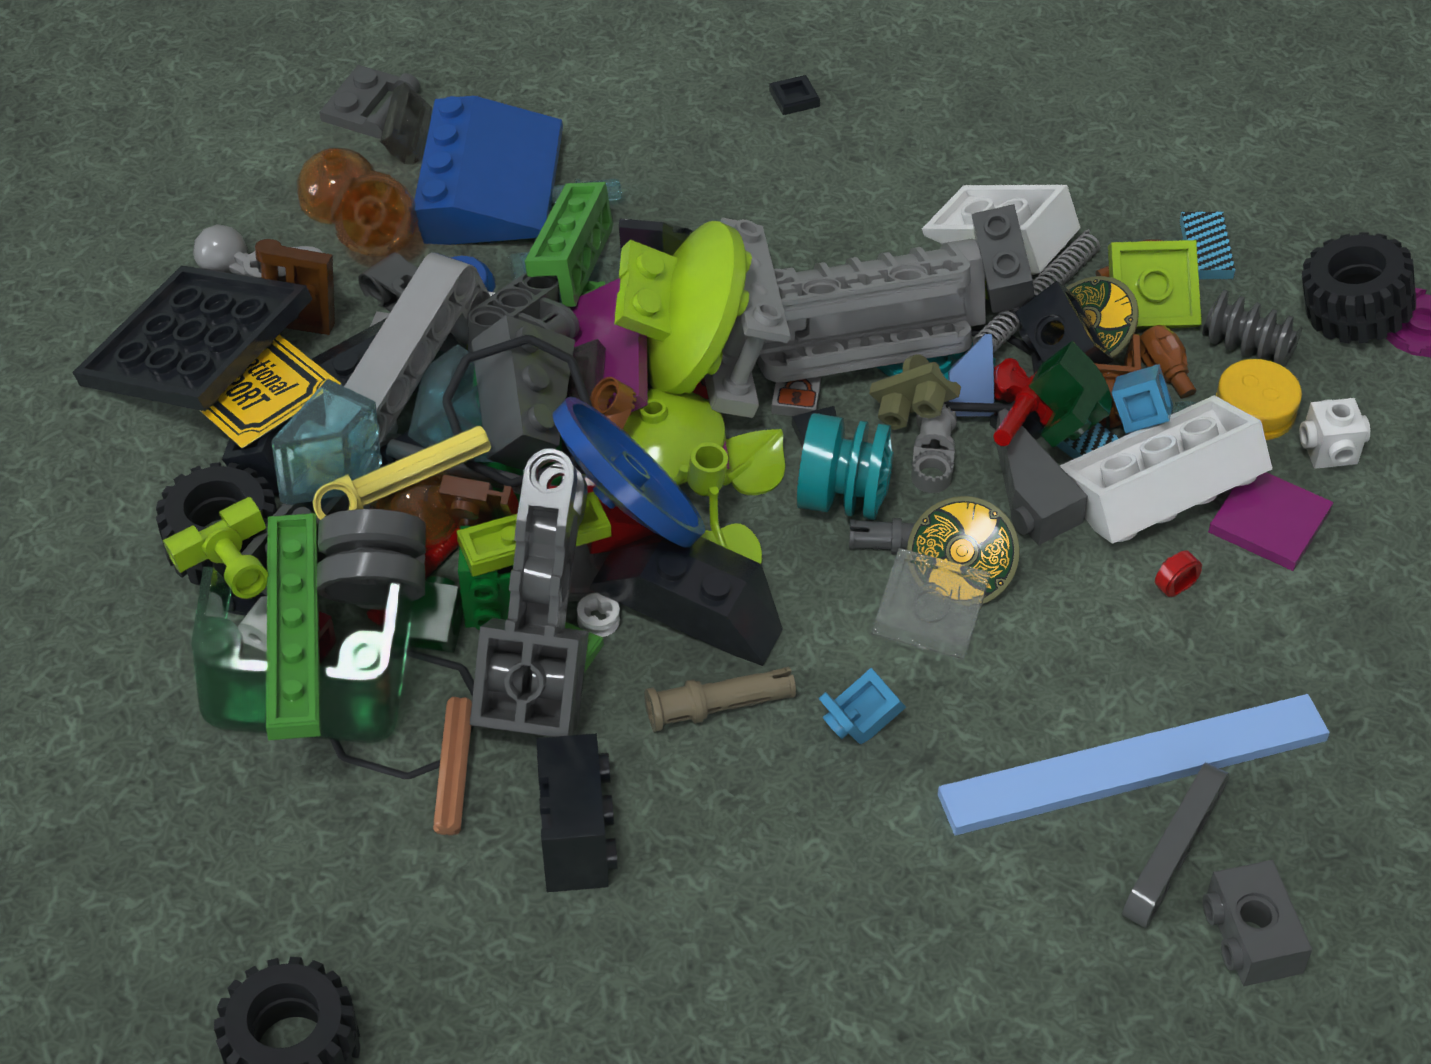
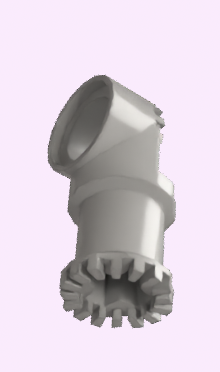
M946 404L943 405L940 416L930 419L920 417L919 415L916 417L920 434L914 442L911 479L916 488L927 493H939L946 490L952 480L955 443L951 437V431L956 426L957 416L955 411L951 412L950 407L946 408ZM936 468L942 471L943 475L940 477L936 476V478H932V476L927 477L921 473V470Z

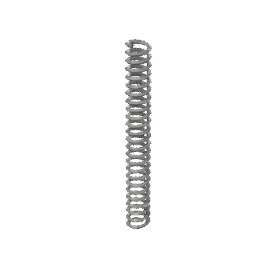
M1089 229L1085 230L1078 239L1071 243L1056 260L1049 264L1034 279L1033 287L1036 296L1039 294L1037 289L1041 292L1044 290L1042 285L1046 288L1049 287L1046 280L1051 284L1054 283L1050 276L1064 286L1087 261H1090L1100 251V243L1097 238L1089 234ZM1085 237L1092 238L1096 242L1097 248H1095L1094 244ZM1085 242H1087V243H1089V244L1091 245V247H1092V253H1091V250L1089 249V247L1086 245ZM1081 246L1084 247L1088 251V253L1085 254ZM1076 250H1078L1079 252H1081L1082 255L1084 256V258L1081 257V256L1077 253ZM1072 254L1079 259V262L1073 258ZM1068 259H1070L1071 261H1073V263L1075 264V266L1071 265V263L1068 261ZM1063 263L1067 264L1070 270H1068ZM1059 267L1062 268L1066 272V274L1062 273ZM1055 272H1057L1058 274H1060V276H1061L1062 279H1060V278L1055 274ZM1019 307L999 312L973 338V345L984 334H993L998 339L996 340L992 336L993 353H995L1022 326L1014 312Z

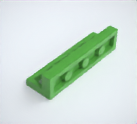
M606 182L566 183L525 259L528 277L557 276L562 304L567 307L576 306L613 228Z

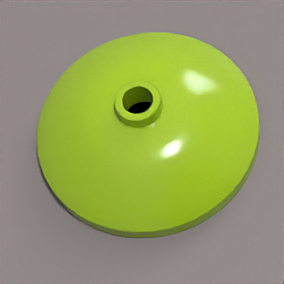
M647 388L648 405L633 411L623 428L672 479L679 473L681 465H689L691 452L696 445L712 442L724 447L726 439L725 425L720 412L712 410L707 399L693 392L677 395L654 388Z

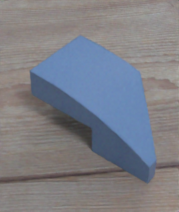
M984 334L948 371V380L957 382L961 386L959 397L949 400V402L994 403L992 334ZM955 411L956 416H991L994 414V412Z

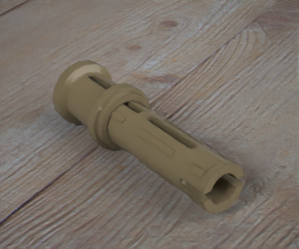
M788 666L770 672L701 684L700 681L693 679L685 681L683 687L658 692L654 687L645 689V707L653 732L661 731L663 725L692 720L694 724L703 722V719H707L708 714L718 711L741 708L772 700L793 698L796 696V685L794 676L791 675L792 670Z

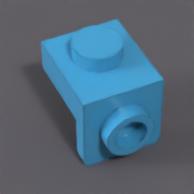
M872 668L865 672L835 700L827 692L819 697V700L829 711L823 716L825 722L841 739L849 734L860 745L876 735L906 708Z

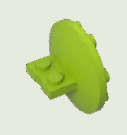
M719 221L704 223L686 238L673 256L633 240H629L621 248L619 278L621 280L620 290L617 293L614 324L647 336V382L652 388L677 395L683 393L690 394L706 374L713 375L719 369L723 357L722 350L732 331L736 317L744 313L749 302V292L744 290L746 273L751 265L752 255L750 252L745 251L742 237L734 227Z

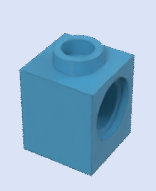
M1160 364L1116 377L1112 395L1125 433L1170 421L1173 402Z

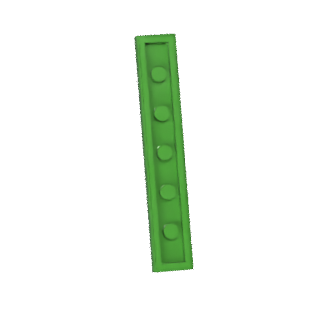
M316 513L268 517L267 572L269 577H267L266 731L268 741L321 736L319 594L317 592L318 525Z

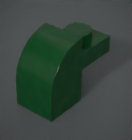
M1073 341L1044 361L1029 385L1053 411L1041 433V436L1052 447H1055L1067 437L1071 441L1076 440L1111 412L1112 398L1105 378L1093 361Z

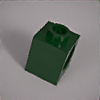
M428 576L425 582V595L418 600L406 603L399 635L408 647L454 653L463 617L461 592L458 586H454V581L438 576Z

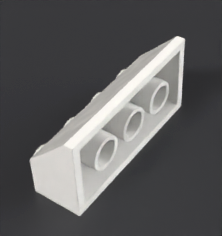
M1215 395L1172 414L1168 422L1134 431L1060 465L1088 496L1084 518L1096 533L1112 544L1130 540L1137 535V532L1149 526L1171 521L1177 516V513L1195 505L1209 503L1218 494L1235 486L1248 485L1255 481L1257 476L1272 470L1261 420Z

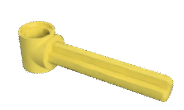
M476 426L354 480H351L347 474L322 485L316 491L313 498V509L320 520L326 516L321 509V499L327 491L332 489L341 490L347 495L349 500L347 510L364 509L363 507L489 452L491 450L489 438L481 426Z

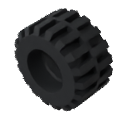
M1359 232V235L1351 236L1350 233L1340 235V238L1337 240L1329 239L1323 242L1324 247H1316L1310 253L1311 258L1305 259L1302 283L1306 314L1308 319H1311L1312 326L1317 332L1323 330L1324 337L1331 340L1339 338L1342 343H1350L1351 341H1359V344L1369 343V339L1376 338L1381 340L1387 338V333L1398 332L1402 329V323H1408L1413 317L1412 311L1416 310L1414 264L1410 251L1407 247H1402L1401 242L1398 240H1387V235L1379 233L1375 236L1369 235V232Z
M217 462L210 463V467L204 469L197 466L190 469L191 474L187 476L180 474L173 479L175 485L166 486L162 492L163 500L157 502L156 511L158 516H156L161 539L164 540L192 525L196 527L198 532L207 528L205 526L209 523L222 520L219 511L247 497H251L257 505L265 525L268 522V517L273 516L277 512L273 491L270 489L268 481L264 477H258L257 471L249 467L241 470L240 464L236 463L221 466V463ZM257 534L242 541L241 553ZM164 546L167 560H168L170 566H173L174 564H173V562L171 561V559H170V557H169V555H168V553H167V550H166V548H165V546ZM206 559L181 573L175 566L174 568L181 578L188 574L190 583L200 585L203 579H207L209 587L219 588L220 580H224L226 565Z
M290 957L288 964H280L278 958L267 960V968L259 971L256 966H253L246 970L247 979L244 982L235 979L228 987L230 998L220 999L217 1006L220 1018L214 1019V1031L224 1064H353L352 1057L359 1058L361 1047L358 1037H360L349 990L347 986H342L340 976L333 970L326 974L324 964L312 960L308 966H304L302 957ZM302 1017L317 1023L312 1033L296 1045L285 1048H273L259 1043L265 1031L280 1020Z

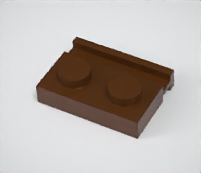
M443 475L439 494L459 529L460 526L471 527L518 513L519 502L511 486L504 485L503 492L494 491L491 483Z

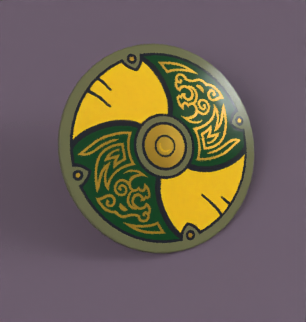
M1105 276L1089 277L1069 285L1066 288L1077 296L1112 358H1115L1128 345L1137 327L1139 309L1134 294L1121 281Z
M969 496L948 498L927 509L912 528L907 545L908 566L917 586L926 594L968 608L983 605L999 596L1012 581L1020 557L1019 539L1013 524L1006 514L986 500Z

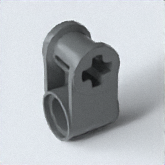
M394 252L361 273L358 277V282L366 297L373 296L381 302L378 306H383L391 312L418 268L409 263L403 256Z

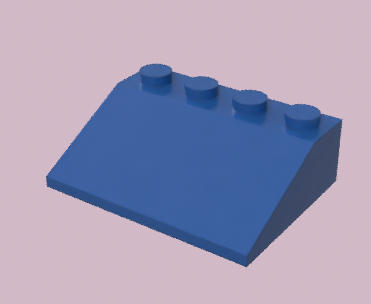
M450 96L435 99L412 209L424 244L453 245L537 238L551 210L563 131L562 119L478 96Z

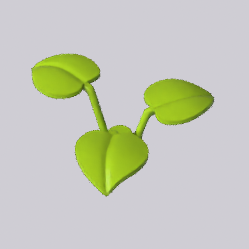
M782 429L754 431L725 440L727 452L716 443H700L693 448L689 465H681L679 473L673 479L678 486L687 479L688 485L696 494L709 496L710 527L712 531L705 530L701 537L760 564L762 562L761 546L755 534L748 527L734 523L720 529L718 521V495L722 486L729 485L730 483L739 493L745 495L765 494L779 485L785 472ZM728 459H729V469H726V468H727Z

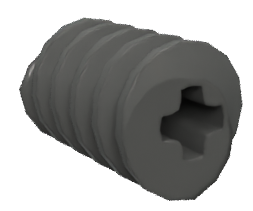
M1224 289L1208 313L1203 327V336L1209 332V342L1215 345L1225 338V348L1230 351H1234L1241 344V354L1247 358L1257 350V359L1269 361L1274 356V362L1285 367L1299 342L1302 327L1298 331H1294V317L1290 315L1281 325L1277 324V310L1272 309L1265 318L1260 317L1261 304L1258 302L1248 312L1244 311L1245 297L1242 296L1233 305H1229V291Z

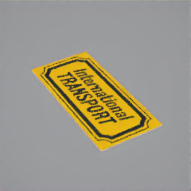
M279 334L273 340L272 345L264 350L246 368L245 373L237 378L220 395L218 401L206 411L201 412L235 443L244 448L342 384Z

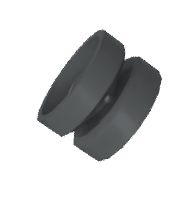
M383 509L339 511L326 515L319 521L318 548L321 553L328 556L317 564V592L319 595L326 599L346 604L382 606L407 603L418 600L425 595V565L418 561L417 558L426 552V522L417 516L404 512Z

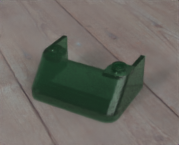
M203 567L191 641L200 713L205 721L218 729L267 734V661L241 659L244 644L243 635L240 629L227 619L232 590L213 567ZM390 583L383 632L365 630L352 634L341 647L338 668L320 666L321 736L308 738L377 743L385 740L393 733L397 723L413 602L400 584Z

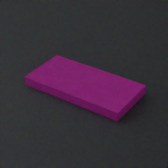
M618 278L580 296L576 306L568 307L576 315L579 322V332L574 338L573 357L577 361L589 398L594 387L602 379L614 377L634 389L633 391L636 395H633V397L636 398V402H632L635 405V408L631 410L633 412L648 405L647 336L614 324L617 293L620 290L621 280ZM570 372L566 398L574 397L580 400ZM616 393L613 394V395H614V398H613V399H611V398L609 399V402H611V403H610V406L612 405L613 401L615 400Z

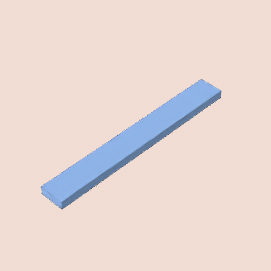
M1309 694L942 785L938 787L937 795L952 831L956 836L1198 774L1205 762L1217 768H1223L1325 742L1330 732Z

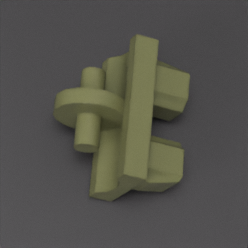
M916 354L905 359L902 373L872 383L869 394L880 403L878 419L884 424L891 425L892 430H897L907 426L909 414L916 412L920 417L928 419L940 416L944 402L958 398L961 386L957 382L947 380L936 362L930 363L924 356Z

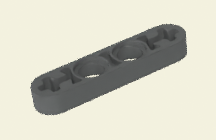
M1206 762L1203 764L1135 883L1122 913L1123 917L1145 928L1149 926L1171 886L1169 883L1175 869L1180 870L1192 849L1191 843L1195 833H1201L1221 797L1229 778L1228 772Z

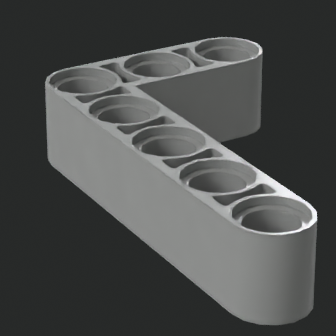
M431 252L424 258L332 405L326 419V432L330 437L368 452L376 450L387 436L448 334L452 333L457 341L468 344V313L491 297L477 269L473 265L436 252Z

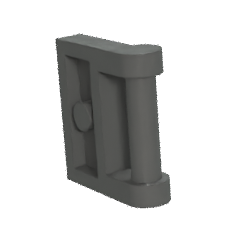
M357 65L319 112L322 122L382 139L389 129L388 123L409 97L414 98L419 92L420 83L411 74L404 73L398 77ZM388 91L393 92L376 114L369 115Z

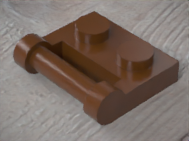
M274 239L258 241L255 244V256L261 265V278L279 281L278 266L285 267L286 282L306 285L313 299L299 313L298 318L286 328L330 335L335 324L333 255L282 246L279 241Z

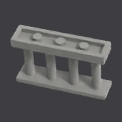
M721 218L720 222L734 227L740 233L745 251L750 252L752 255L751 265L746 273L744 290L749 292V302L744 313L736 317L732 331L722 350L723 357L719 369L713 375L706 374L704 379L712 410L753 418L759 407L752 370L766 339L788 343L791 336L763 226L744 219L737 221Z

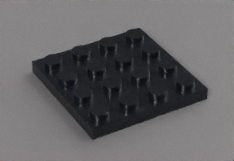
M181 265L72 373L78 384L83 387L206 411L218 401L220 395L237 378L245 373L246 368L264 350L272 345L273 340L291 322L298 318L299 313L313 299L306 285Z

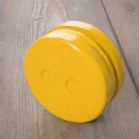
M1247 359L1230 365L1222 373L1216 396L1261 420L1265 439L1271 440L1284 435L1294 425L1302 398V390L1297 378L1282 365L1263 359Z

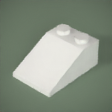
M963 185L922 228L924 236L941 244L966 239L975 240L971 214L1015 204L1031 275H1035L1047 268L1052 259L1080 229V224L1067 185Z

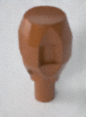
M1156 325L1146 330L1140 336V353L1147 367L1160 364L1164 379L1167 383H1172L1181 399L1195 394L1196 388L1187 375L1189 370L1187 368L1186 349L1177 334L1165 325Z

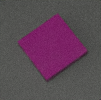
M1266 472L1257 476L1255 481L1248 485L1235 486L1210 523L1208 532L1294 571L1331 512L1334 502Z

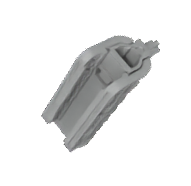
M966 239L943 243L938 250L926 252L921 247L911 248L907 255L894 257L891 253L884 252L880 253L876 260L863 262L857 257L848 258L844 265L828 267L825 262L816 263L813 270L796 272L792 267L774 269L791 337L788 343L766 339L756 362L766 379L774 382H789L903 363L905 359L916 354L922 355L927 359L967 351L972 346L971 326L986 324L985 273L977 241Z

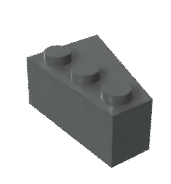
M505 315L471 340L474 352L523 335H533L572 356L575 339L509 315ZM530 344L474 361L482 425L491 444V450L486 453L487 459L524 470L528 460L534 453L542 449H555L558 447L560 433L552 415L567 396L570 377L568 363Z

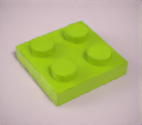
M1196 240L1111 242L1108 245L1109 277L1115 278L1129 287L1137 300L1139 317L1136 329H1149L1156 325H1165L1167 328H1189L1202 325Z

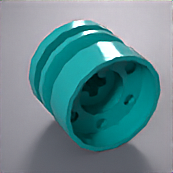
M813 413L808 423L801 456L797 486V508L828 512L832 506L835 494L839 493L844 494V511L846 516L854 515L858 497H864L863 518L876 520L878 510L885 496H887L892 473L894 451H892L891 425L878 424L874 442L869 443L868 421L859 422L853 440L845 439L844 418Z

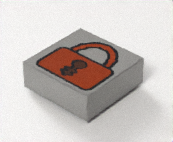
M821 377L776 382L771 414L795 416L817 410Z

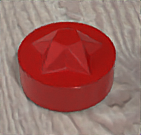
M1181 551L1167 558L1162 563L1155 577V585L1168 597H1175L1190 588L1197 581L1202 571V564L1189 551Z

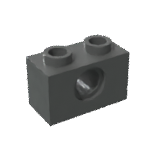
M1015 204L971 214L974 236L982 258L985 284L992 313L1022 307L1034 298V287Z
M1269 860L1213 872L1207 894L1203 895V910L1210 925L1218 924L1223 936L1221 951L1228 970H1237L1243 986L1303 974L1312 953V947L1274 861ZM1245 922L1255 923L1261 928L1251 927Z

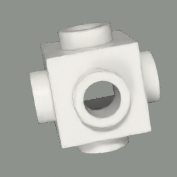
M1355 398L1311 402L1306 420L1300 424V441L1303 448L1307 449L1314 469L1355 465L1359 462L1364 443L1370 439L1369 420L1365 415H1361Z

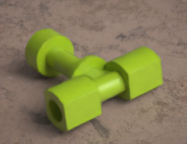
M247 497L219 511L222 520L199 532L192 525L162 540L171 561L180 573L209 559L212 562L224 563L226 565L224 580L232 592L239 598L255 597L267 585L268 572L255 556L242 555L240 552L243 540L267 528L260 510L251 497Z

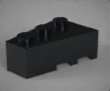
M597 733L536 738L540 790L539 804L542 823L541 843L546 891L559 892L609 887L608 870L618 869L616 839L605 838V826L614 825L612 795H602L601 783H611L609 754L598 753Z

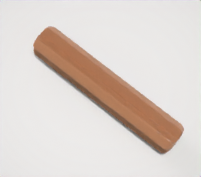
M451 697L446 704L433 826L434 831L441 835H456L461 831L471 733L470 716L472 701L469 698Z

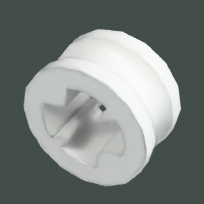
M596 592L583 597L578 603L577 622L579 628L597 636L605 637L614 633L619 627L620 607L618 602ZM598 610L601 614H606V619L599 620L595 615L591 616V611Z

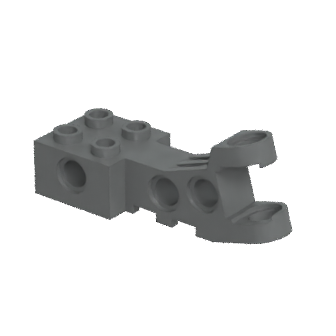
M553 448L542 449L534 453L528 460L524 470L514 541H516L514 565L510 575L509 591L511 593L508 619L492 618L480 626L470 725L552 737L572 735L578 726L589 631L565 628L578 529L584 519L588 491L583 475L575 468L571 459L562 451ZM549 462H556L540 475L538 481L539 469ZM565 476L559 486L549 489L551 482L555 478Z

